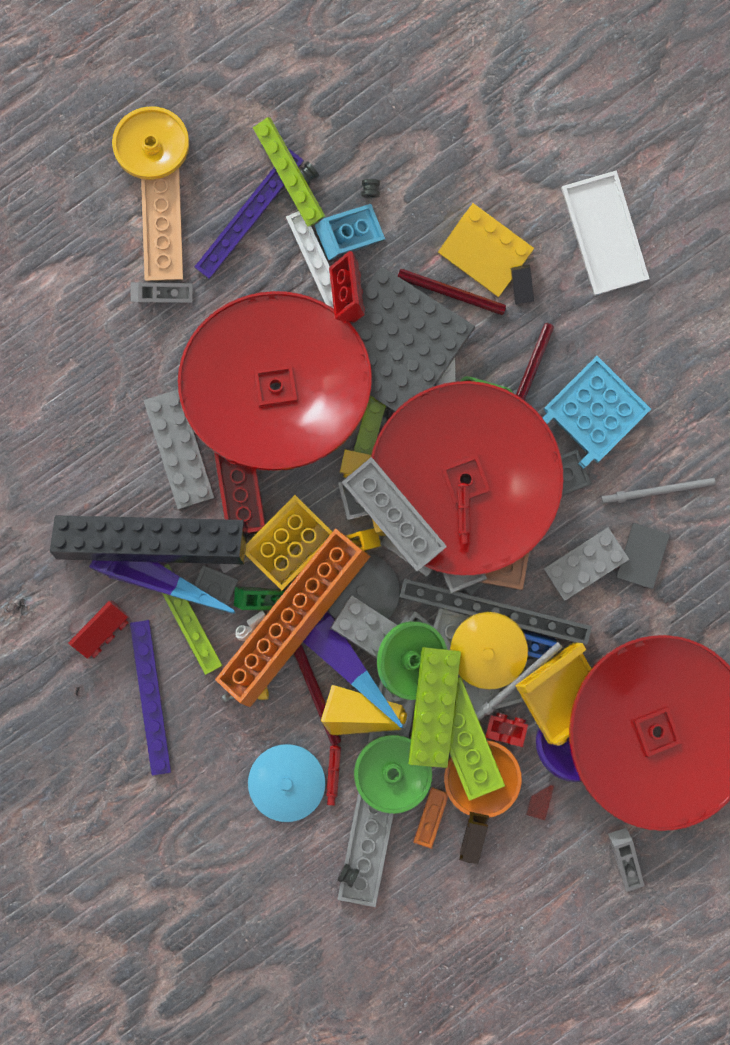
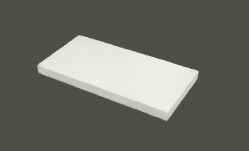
M617 170L562 186L561 189L593 295L596 296L649 280Z

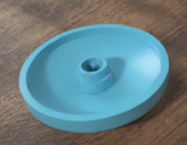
M293 744L277 745L264 751L252 765L248 778L249 794L257 809L270 819L280 822L297 821L311 814L320 804L325 790L324 771L318 759L307 749Z

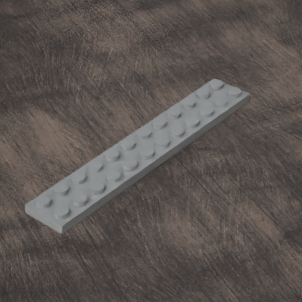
M380 679L379 690L387 701L403 706L407 713V720L405 724H402L403 728L401 730L370 732L368 743L385 735L409 737L416 701L393 695L385 688ZM359 792L345 863L349 864L350 868H357L360 871L351 888L347 886V883L341 882L337 900L376 907L393 813H385L372 808L362 799Z

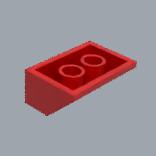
M349 251L329 267L335 320L355 323L365 315V308L363 306L359 264L354 253Z
M108 601L68 644L87 659L91 657L96 658L102 652L100 648L105 643L108 645L116 637L114 633L118 629L122 631L129 624L127 620L130 617L114 601Z

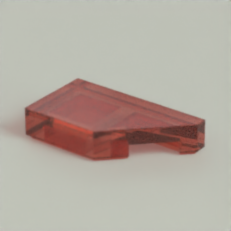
M549 785L531 796L526 815L545 820L554 785Z

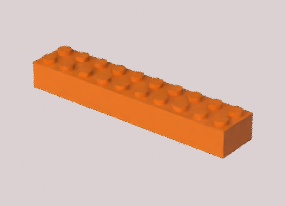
M335 528L215 680L239 703L251 707L371 556Z

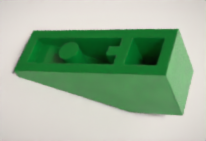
M235 587L234 606L241 610H271L286 590Z

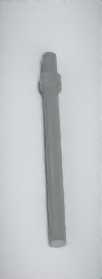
M708 478L630 492L619 491L616 494L601 496L602 504L611 502L623 503L629 499L716 485L715 478Z
M559 642L553 645L495 698L481 706L482 709L476 713L479 721L487 714L490 715L495 711L494 708L517 689L515 685L544 665L563 648Z

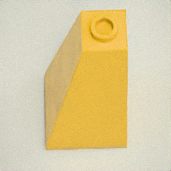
M332 685L321 719L322 724L331 735L401 730L395 722L362 693ZM387 701L400 722L405 724L407 713L403 706Z

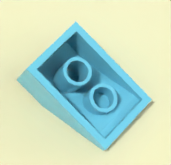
M371 204L326 217L314 225L328 261L344 256L349 251L354 252L385 239Z

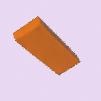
M433 787L430 788L413 843L432 849L448 800L447 792Z

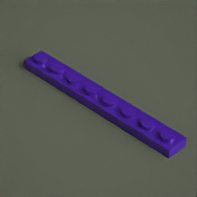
M288 149L299 168L304 160ZM275 167L194 266L196 270L209 280L285 186Z
M150 620L130 623L151 774L153 776L171 773Z

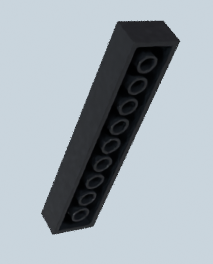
M55 515L50 553L55 559L244 565L248 527L244 520Z

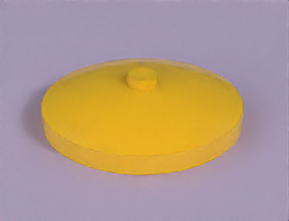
M142 107L128 113L121 119L113 134L112 147L115 158L123 170L140 179L154 180L172 174L183 164L189 150V137L184 123L173 112L161 107Z
M495 612L478 613L464 620L456 629L450 646V650L461 651L459 676L467 683L482 689H498L512 683L522 673L528 657L527 640L520 626L509 617Z

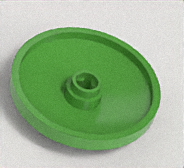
M404 622L390 630L383 639L378 651L377 669L383 685L393 695L407 700H416L422 647L447 650L443 637L434 627L422 622Z
M401 735L378 737L362 749L356 760L354 779L357 790L362 799L378 811L393 814L408 811L417 806L430 789L432 767L408 764L411 745L410 738Z

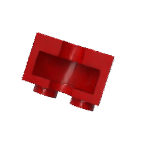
M498 712L496 716H490L486 738L523 747L528 728L525 719L515 717V720L507 719L508 715Z

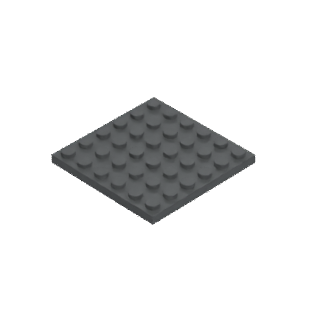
M380 266L362 294L365 315L355 323H350L358 332L368 353L372 375L370 396L395 412L410 398L436 386L474 331L475 326Z

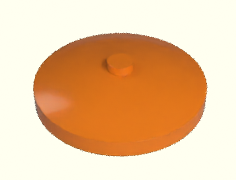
M487 740L506 786L469 801L452 757H450L448 766L445 769L444 784L449 799L460 811L467 815H470V812L484 814L490 818L505 812L516 801L521 790L522 773L516 757L509 749L497 742Z

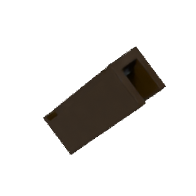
M470 812L460 848L459 860L467 863H479L488 829V815Z

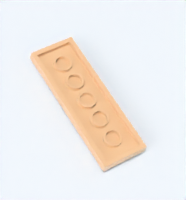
M178 168L172 174L160 179H141L145 282L183 280L180 169Z

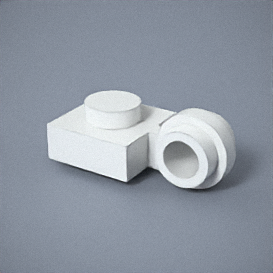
M263 610L247 620L249 626L241 625L237 627L235 635L238 640L246 641L266 616Z

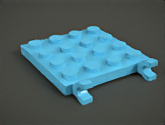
M596 356L544 407L543 410L547 414L543 419L546 424L553 419L588 453L578 463L584 469L593 459L598 463L651 408Z

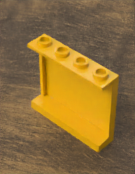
M573 642L515 685L548 744L560 746L567 742L569 737L572 706L583 680L591 670L583 655V652L586 651L583 643Z

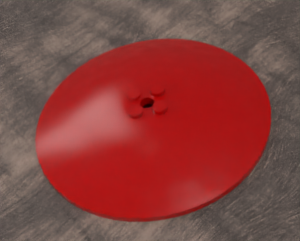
M281 291L260 292L225 304L198 326L190 337L181 357L178 371V393L181 407L190 427L198 438L216 454L233 463L252 469L289 470L314 463L339 448L353 434L360 424L369 403L372 381L371 365L367 350L358 332L349 321L335 320L334 309L329 305L298 293ZM273 383H279L281 385L280 389L273 390L270 388V386Z
M457 381L444 383L424 390L410 398L392 414L383 426L371 454L374 461L447 546L425 565L427 568L453 575L485 574L502 569L521 559L541 541L555 519L562 497L563 466L561 455L553 433L544 419L531 405L519 396L501 387L483 382ZM468 474L472 478L470 484H468L470 535H468V543L461 544L460 536L458 535L457 486L461 483V476Z
M647 636L628 641L616 647L601 658L589 671L576 694L572 706L569 724V743L574 766L581 782L592 798L604 810L630 825L648 830L667 831L698 824L717 813L730 801V665L714 651L700 643L678 636ZM657 726L661 729L659 737L653 735V729Z

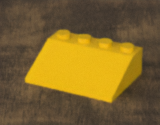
M472 203L438 253L499 298L512 280L510 268L523 266L534 248Z
M294 495L246 543L245 555L274 584L283 590L303 570L332 531Z

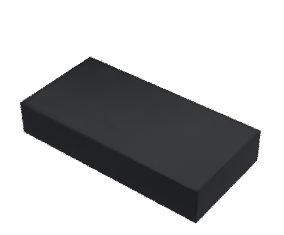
M530 265L510 268L515 304L533 302L534 294Z

